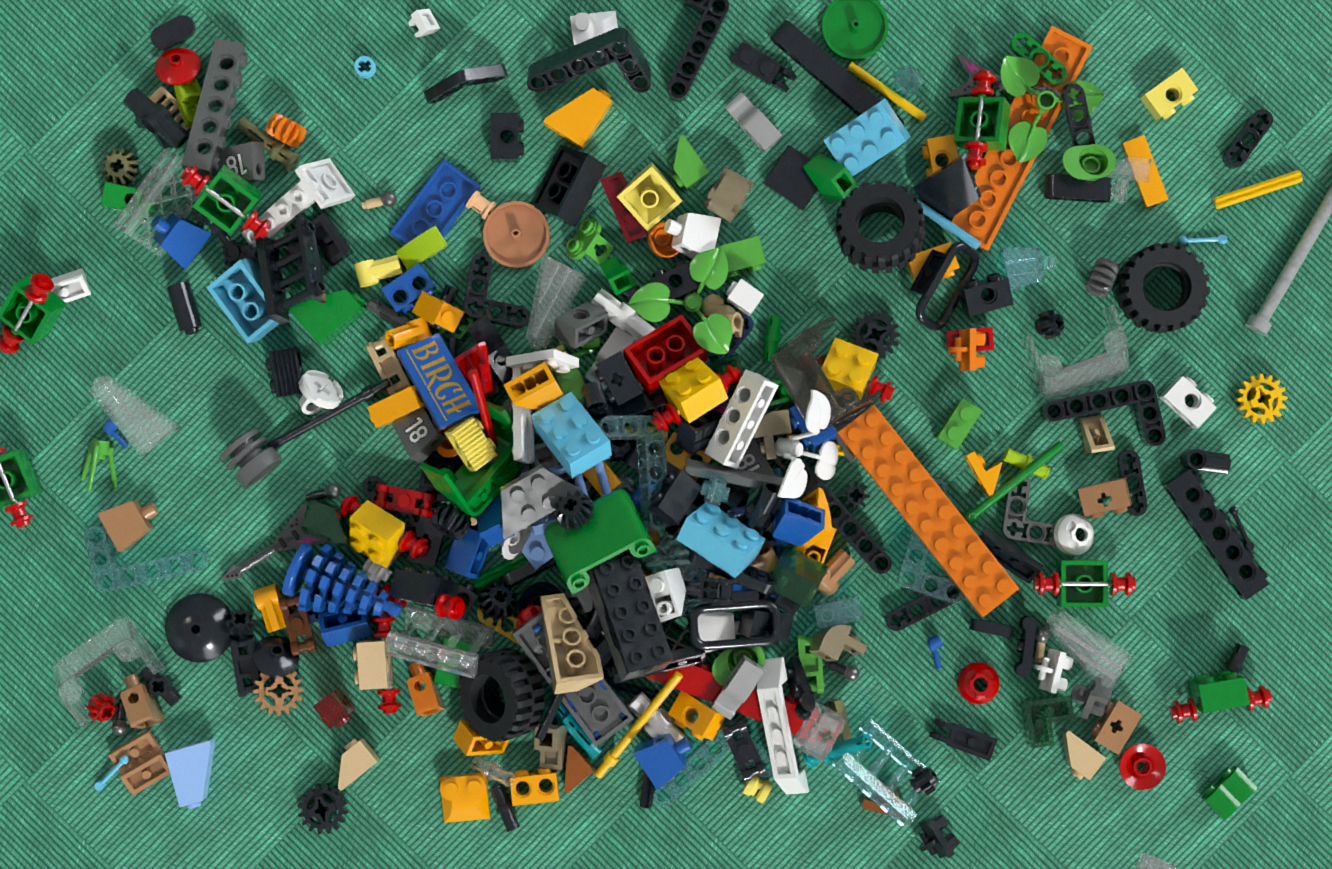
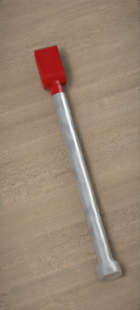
M1332 186L1256 315L1251 314L1245 326L1253 332L1266 336L1272 326L1269 323L1270 318L1332 214Z

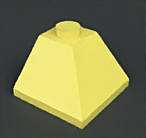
M652 162L637 174L617 195V198L647 231L682 202V199L669 181Z

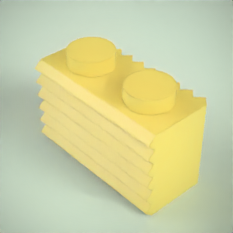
M473 417L460 421L444 432L469 472L477 471L497 456L494 442L490 438L485 437V434L482 432L484 430L483 425L477 418L474 419Z

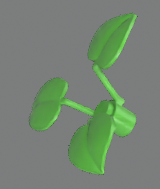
M1007 55L1003 59L1000 72L1004 89L1014 97H1021L1028 90L1031 94L1036 95L1035 106L1039 110L1032 125L1025 121L1019 122L1010 129L1008 135L1010 149L1017 162L1022 163L1032 160L1045 148L1048 139L1047 131L1042 127H1036V124L1043 112L1049 111L1056 103H1063V99H1059L1051 91L1040 93L1038 90H1033L1031 87L1038 83L1040 77L1037 65L1027 58ZM1080 80L1071 81L1078 83L1084 89L1090 115L1105 97V94L1091 83ZM1071 88V93L1067 94V96L1073 99L1074 105H1082V102L1077 103L1075 98L1079 91ZM1076 110L1072 114L1074 119H1083L1084 117L1082 110Z
M718 247L701 252L692 259L689 268L690 275L693 280L701 283L696 293L688 294L684 300L668 299L670 294L669 288L657 282L641 287L630 299L629 306L642 318L651 322H659L668 316L670 312L669 303L684 305L686 311L690 313L696 312L702 319V322L697 323L693 328V336L696 342L705 350L715 354H727L729 352L733 334L729 319L717 313L711 314L706 319L700 311L702 299L699 295L704 285L713 290L718 289L727 278L728 262L721 248Z

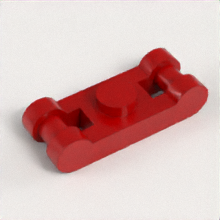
M377 484V500H374L373 504L381 509L432 517V501H435L436 494ZM387 493L393 494L392 502L386 501ZM417 499L423 500L422 508L416 507Z

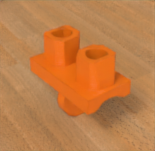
M976 328L959 330V338H955V347H948V352H955V361H959V371H976L977 368L985 367L984 355H976V346H984L985 333L977 332Z

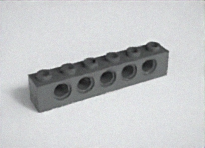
M215 39L182 161L184 171L188 166L190 168L197 166V173L202 177L209 175V179H213L214 173L219 171L220 150L223 151L225 148L226 129L229 130L232 121L230 112L232 108L236 107L237 95L235 93L237 87H241L242 67L246 66L248 62V53H246L243 43ZM225 65H233L230 69H223ZM219 86H227L224 90H217ZM216 106L222 107L219 111H211ZM210 127L216 128V130L212 133L206 132V130ZM203 149H210L207 154H200Z

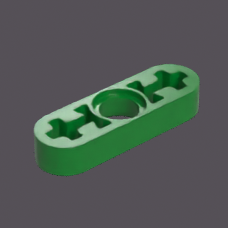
M1021 32L1012 38L1010 48L1016 56L1027 58L1031 61L1032 56L1036 53L1044 56V64L1037 65L1040 77L1051 86H1058L1065 81L1067 77L1066 68L1030 35ZM1016 39L1019 41L1024 39L1026 41L1025 47L1029 50L1032 46L1035 48L1028 57L1025 56L1028 51L1024 47L1020 49L1016 47L1018 44ZM1049 61L1052 63V65L1049 68L1054 72L1056 70H1059L1061 72L1059 74V77L1061 79L1056 78L1055 80H1053L1051 78L1052 72L1048 69L1045 71V73L1042 71V69H1044L1048 65Z

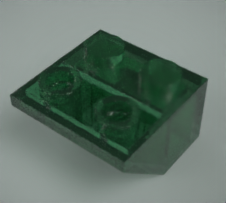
M320 499L312 500L301 525L307 528L306 532L316 537L327 536L329 537L327 541L337 546H344V544L350 543V529L345 517L341 514V508Z

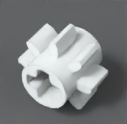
M370 558L367 559L362 567L367 570L365 574L368 576V579L374 580L377 584L381 580L386 582L392 574V571L388 570V568L386 569L380 564L373 563Z

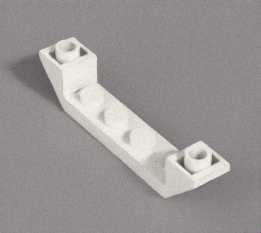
M784 657L765 659L763 666L765 673L757 683V693L774 780L785 794L808 793L809 788L805 769L798 770L783 695L782 684L788 680Z

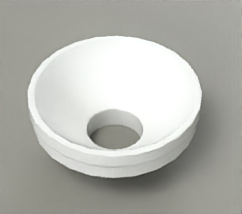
M1067 514L1061 517L1054 528V541L1057 548L1069 556L1084 554L1089 550L1094 540V530L1090 521L1079 514ZM1078 528H1082L1085 532V537L1082 541L1077 540L1075 536Z

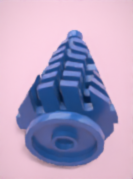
M330 542L320 548L322 556L316 554L313 562V547L307 543H303L294 555L284 579L282 592L287 596H294L305 580L307 588H301L298 611L308 612L313 607L314 612H323L326 609V603H328V612L338 613L339 608L343 607L346 601L343 614H352L359 604L358 615H367L371 607H374L373 616H381L384 611L394 617L400 615L402 605L395 601H389V594L384 589L378 596L379 585L374 580L370 581L366 588L368 576L362 570L353 581L354 575L357 572V566L348 561V566L345 569L346 557L339 551L335 554V547Z

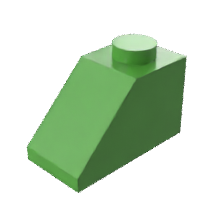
M681 135L678 141L673 168L675 175L672 178L679 188L684 187L687 191L709 176V171L685 136Z

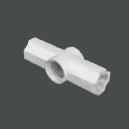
M601 289L591 302L607 311L609 321L629 333L636 340L656 330L639 317L635 310L624 302H619L606 290Z
M641 692L630 701L627 707L636 717H639L651 700ZM658 708L644 725L646 732L653 738L670 733L677 742L686 737L674 725L673 719L668 715V712L662 708Z

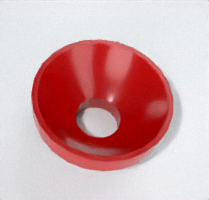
M974 662L966 665L960 671L957 678V687L960 695L973 704H984L991 701L999 690L1000 682L996 671L983 662ZM981 677L986 680L987 687L985 690H975L974 681L977 678Z

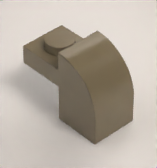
M788 409L764 415L753 436V439L763 437V442H759L761 456H765L766 460L777 459L773 436L792 433Z
M834 625L824 627L815 635L809 652L826 661H838L842 650L852 655H862L865 653L867 646L860 642L861 639L859 637L849 634L851 626Z
M541 723L535 727V735ZM551 724L543 741L534 736V750H540V768L556 770L565 768V745L568 744V732L564 725Z

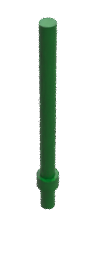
M1060 441L1056 442L997 489L994 494L987 497L974 509L967 510L963 514L967 523L971 525L975 523L982 513L1065 448Z

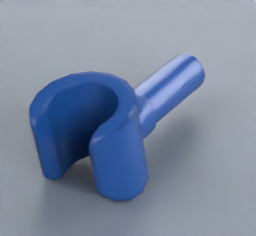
M108 419L103 425V430L113 436L124 449L127 448L129 445L116 432L119 424L112 419Z
M934 635L927 640V644L932 651L936 669H940L942 667L937 649L942 647L943 643L938 635Z

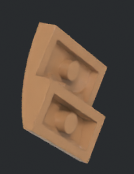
M149 729L110 751L108 754L115 766L120 761L121 756L126 755L129 758L128 763L123 764L118 771L121 774V780L132 796L170 774L165 754Z

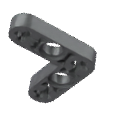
M1027 477L1023 481L1025 486H1021L1019 492L1024 493V498L1011 496L1012 492L1017 493V486L1006 494L1001 526L1002 533L1009 539L1056 546L1054 537H1047L1048 541H1044L1047 535L1046 527H1049L1048 532L1054 533L1055 525L1025 520L1031 481ZM1017 499L1021 501L1022 509L1020 512L1014 513L1011 511L1010 503L1012 500ZM1012 522H1014L1015 527L1024 528L1023 523H1026L1027 525L1024 530L1025 538L1021 537L1023 534L1021 532H1014L1013 535H1010L1007 526H1011ZM1033 526L1040 527L1042 531L1041 536L1037 539H1033L1029 535V530Z

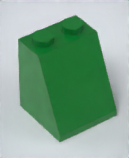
M344 289L326 295L327 302L324 304L312 299L289 308V311L320 345L327 347L367 311L363 306L366 304V301L355 291L350 292Z

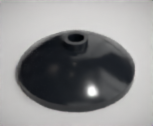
M196 593L183 597L173 605L166 618L165 634L170 647L178 656L190 662L203 663L220 657L230 647V639L234 637V635H230V628L226 624L227 620H231V610L221 599L210 594ZM194 625H198L200 627L199 633H195L193 631Z

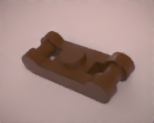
M301 592L296 593L293 597L287 598L284 596L278 598L293 656L301 655L303 651L308 650L312 652L317 650L308 612L299 611L291 613V606H299L298 601ZM305 634L306 641L299 643L298 636Z

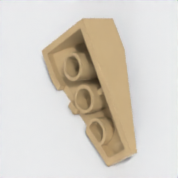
M565 594L540 596L554 694L579 691L604 679L600 655L591 644L587 632L580 625L577 615Z

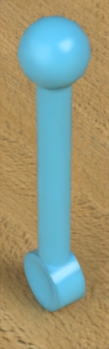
M1219 235L1218 237L1187 238L1182 236L1179 238V243L1181 245L1196 242H1218L1225 244L1227 243V236Z
M126 755L121 756L116 766L102 780H98L95 783L94 787L96 790H102L108 779L123 764L128 763L129 758Z

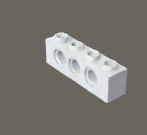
M745 369L704 453L723 465L737 469L779 385L760 374Z

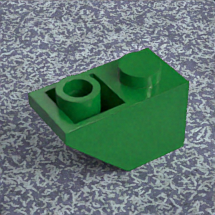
M817 153L803 166L828 204L846 198L858 186L845 166L821 153Z

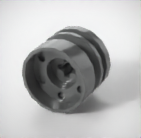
M254 428L237 437L219 456L222 463L231 460L226 466L228 470L240 467L234 478L243 489L258 482L282 460V457L274 447H269L262 451L261 448L267 439L261 437L256 440L261 434L258 428Z

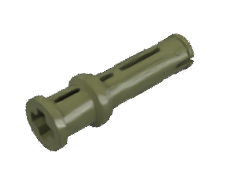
M243 117L238 122L236 129L240 130L254 142H263L264 149L269 152L270 158L284 165L288 172L294 170L299 164L301 155L298 153L294 154L286 148L285 143L275 141L246 117Z

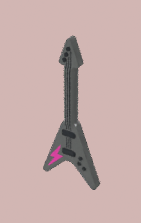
M958 54V60L969 74V80L949 92V98L971 95V89L977 86V82L973 81V75L980 70L986 69L962 54ZM996 76V82L991 84L990 89L994 91L1005 90L1000 77ZM1044 85V87H1031L1040 93L1051 91L1056 97H1062L1060 92L1048 85ZM1028 90L1025 92V94L1034 95L1028 92Z
M303 504L272 545L238 566L232 565L222 580L227 581L241 578L243 576L242 573L276 552L296 549L303 543L316 545L328 542L326 537L307 534L303 531L302 526L308 505Z

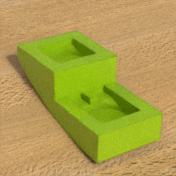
M196 78L186 84L174 85L177 103L186 127H191L202 91Z
M433 226L401 247L396 253L408 271L418 263L421 264L426 259L433 257L448 245L438 228Z

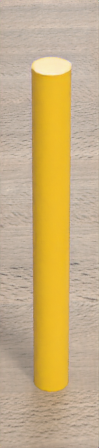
M851 62L847 70L919 121L922 122L927 114L855 63Z

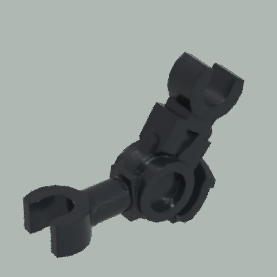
M214 222L209 225L211 232L218 236L224 245L222 248L223 255L226 258L224 262L226 266L232 267L238 260L252 258L254 262L259 263L257 248H253V244H243L236 242L235 239L231 240L227 232Z

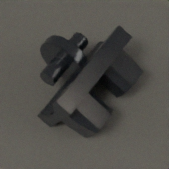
M937 815L918 822L924 833L919 835L923 841L919 845L920 851L928 850L931 856L937 853L939 858H950L954 855L953 850L960 843L953 833L945 837L943 836L941 830L948 826L943 815Z

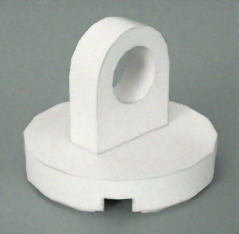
M318 370L307 371L299 381V389L303 394L299 400L302 412L312 415L318 413L323 408L334 409L338 407L344 397L339 383L335 380L332 382L328 379L329 375Z

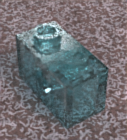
M857 595L812 604L815 623L818 629L864 620L860 598Z

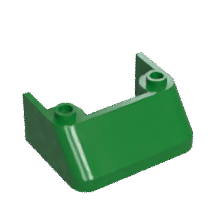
M487 402V406L498 441L495 449L497 456L477 471L469 472L465 464H463L455 474L447 468L439 470L424 462L419 465L435 489L463 512L473 517L480 515L500 493V487L509 483L525 465L524 463L514 461L512 453V419L504 408Z

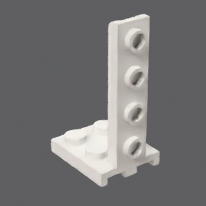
M330 158L300 165L295 170L301 181L259 217L261 221L266 219L270 221L268 226L271 229L266 235L268 238L273 239L295 220L296 215L302 214L315 201L323 209L350 201L356 196ZM249 228L241 232L249 244H253V248L256 247V242L253 238L254 232Z
M556 349L506 357V366L513 368L512 380L543 362H546L551 372L568 373L570 369L579 368V358ZM512 402V453L514 461L531 464L534 462V426L532 420L534 409L515 406Z

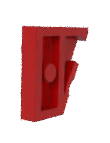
M485 341L478 343L454 358L473 393L468 371L471 369L478 370L484 395L493 391Z

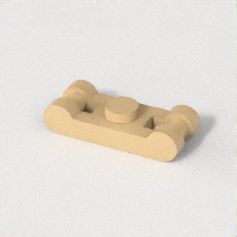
M385 335L381 336L380 340L374 343L370 341L365 344L381 379L388 378L391 383V387L387 388L390 396L412 386L395 351L387 346ZM385 348L387 353L379 357L377 351ZM398 375L400 381L393 384L390 378Z

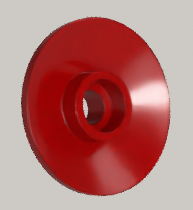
M174 48L159 56L155 63V72L157 77L166 84L182 85L198 76L202 64L200 57L194 51L187 48Z
M1143 743L1135 744L1122 754L1119 762V771L1122 779L1130 787L1137 790H1149L1156 787L1163 780L1166 772V762L1162 753L1154 746ZM1139 762H1144V768L1142 770L1137 769V764Z

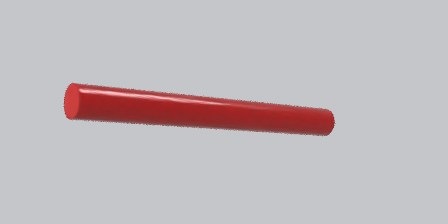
M471 369L468 371L486 437L490 438L495 446H497L498 441L478 370Z

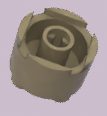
M725 167L718 178V183L710 190L704 206L709 211L731 223L744 204L747 197L746 194L750 193L754 182Z

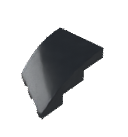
M965 154L952 160L947 166L935 171L930 177L919 181L912 187L926 205L947 219L955 216L982 196L979 187L976 185L974 174L970 173L967 169L966 162L968 158Z

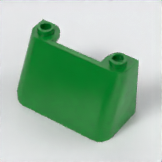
M615 490L593 501L595 509L593 511L594 518L588 520L589 526L582 525L580 531L576 527L572 532L567 530V528L563 529L557 521L549 524L544 529V538L572 595L581 591L589 584L588 570L629 549L634 557L643 558L657 551L639 512L626 491Z

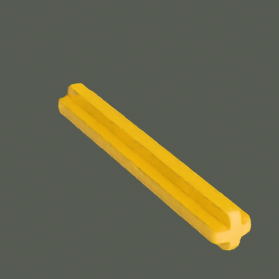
M1296 170L1213 198V204L1216 209H1221L1303 181L1301 172Z

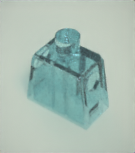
M1004 247L999 250L1003 275L1009 279L1011 292L1044 281V271L1056 269L1055 256L1042 257L1039 247Z

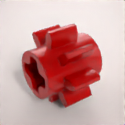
M103 692L92 696L86 706L90 711L88 716L93 720L97 719L101 723L109 720L117 709L113 704L115 699L111 695L106 696Z

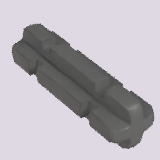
M371 298L366 305V310L371 313H377V317L391 325L395 324V328L406 325V322H409L407 318L402 315L399 317V313L382 304L381 306L380 302L374 298Z

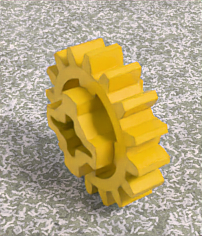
M1257 374V380L1254 376H1249V383L1246 381L1241 382L1244 388L1236 390L1240 394V398H1236L1235 401L1241 403L1237 411L1244 410L1243 418L1250 416L1251 423H1255L1258 419L1259 424H1265L1266 419L1268 422L1274 421L1273 415L1281 417L1282 414L1279 409H1286L1282 401L1287 400L1288 397L1282 396V392L1286 389L1285 387H1278L1280 380L1272 382V375H1267L1264 379L1263 374ZM1260 384L1269 386L1271 390L1264 389L1263 385ZM1250 391V396L1247 400V394ZM1263 395L1265 399L1262 400V403H1259L1258 399ZM1251 408L1258 409L1262 415L1253 412Z

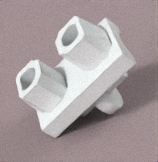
M1049 648L1047 657H1043L1041 665L1034 664L1033 667L1040 670L1038 679L1041 680L1039 689L1055 694L1057 691H1066L1068 681L1065 678H1061L1062 669L1070 670L1072 668L1073 658L1067 656L1064 652Z

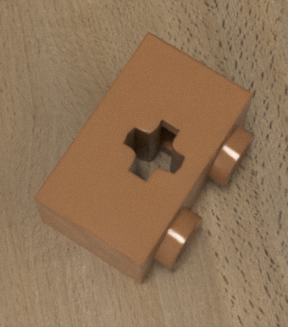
M1126 477L1078 489L1084 516L1090 515L1091 519L1105 516L1104 512L1113 510L1114 514L1128 511L1127 507L1132 505ZM1103 493L1112 498L1108 505L1104 501L1100 502Z
M1113 698L1112 702L1109 701L1106 704L1104 715L1100 722L1096 721L1093 725L1090 738L1119 755L1142 714ZM1115 722L1118 725V728H1112V726H1110V723Z

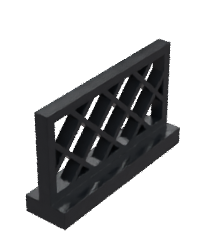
M692 607L683 608L682 615L688 614L689 616ZM678 617L664 621L668 624L664 631L665 637L668 642L674 645L671 650L673 660L665 669L625 681L703 663L706 658L705 650L681 644L685 635H689V624L685 628L675 623ZM672 626L683 632L677 641L667 636ZM612 657L609 662L614 684L621 683Z

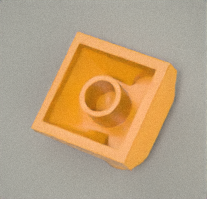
M487 772L440 776V794L444 823L491 818Z

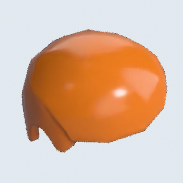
M659 222L650 229L647 242L654 254L659 257L671 258L678 254L679 251L672 248L673 235L664 232L666 222Z

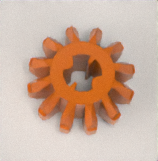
M274 113L267 122L268 125L265 129L267 134L293 148H298L305 139L304 136L307 132L305 127L279 113Z

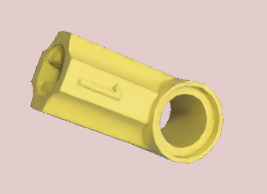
M398 255L376 261L366 260L354 264L360 287L372 286L380 283V280L403 274Z

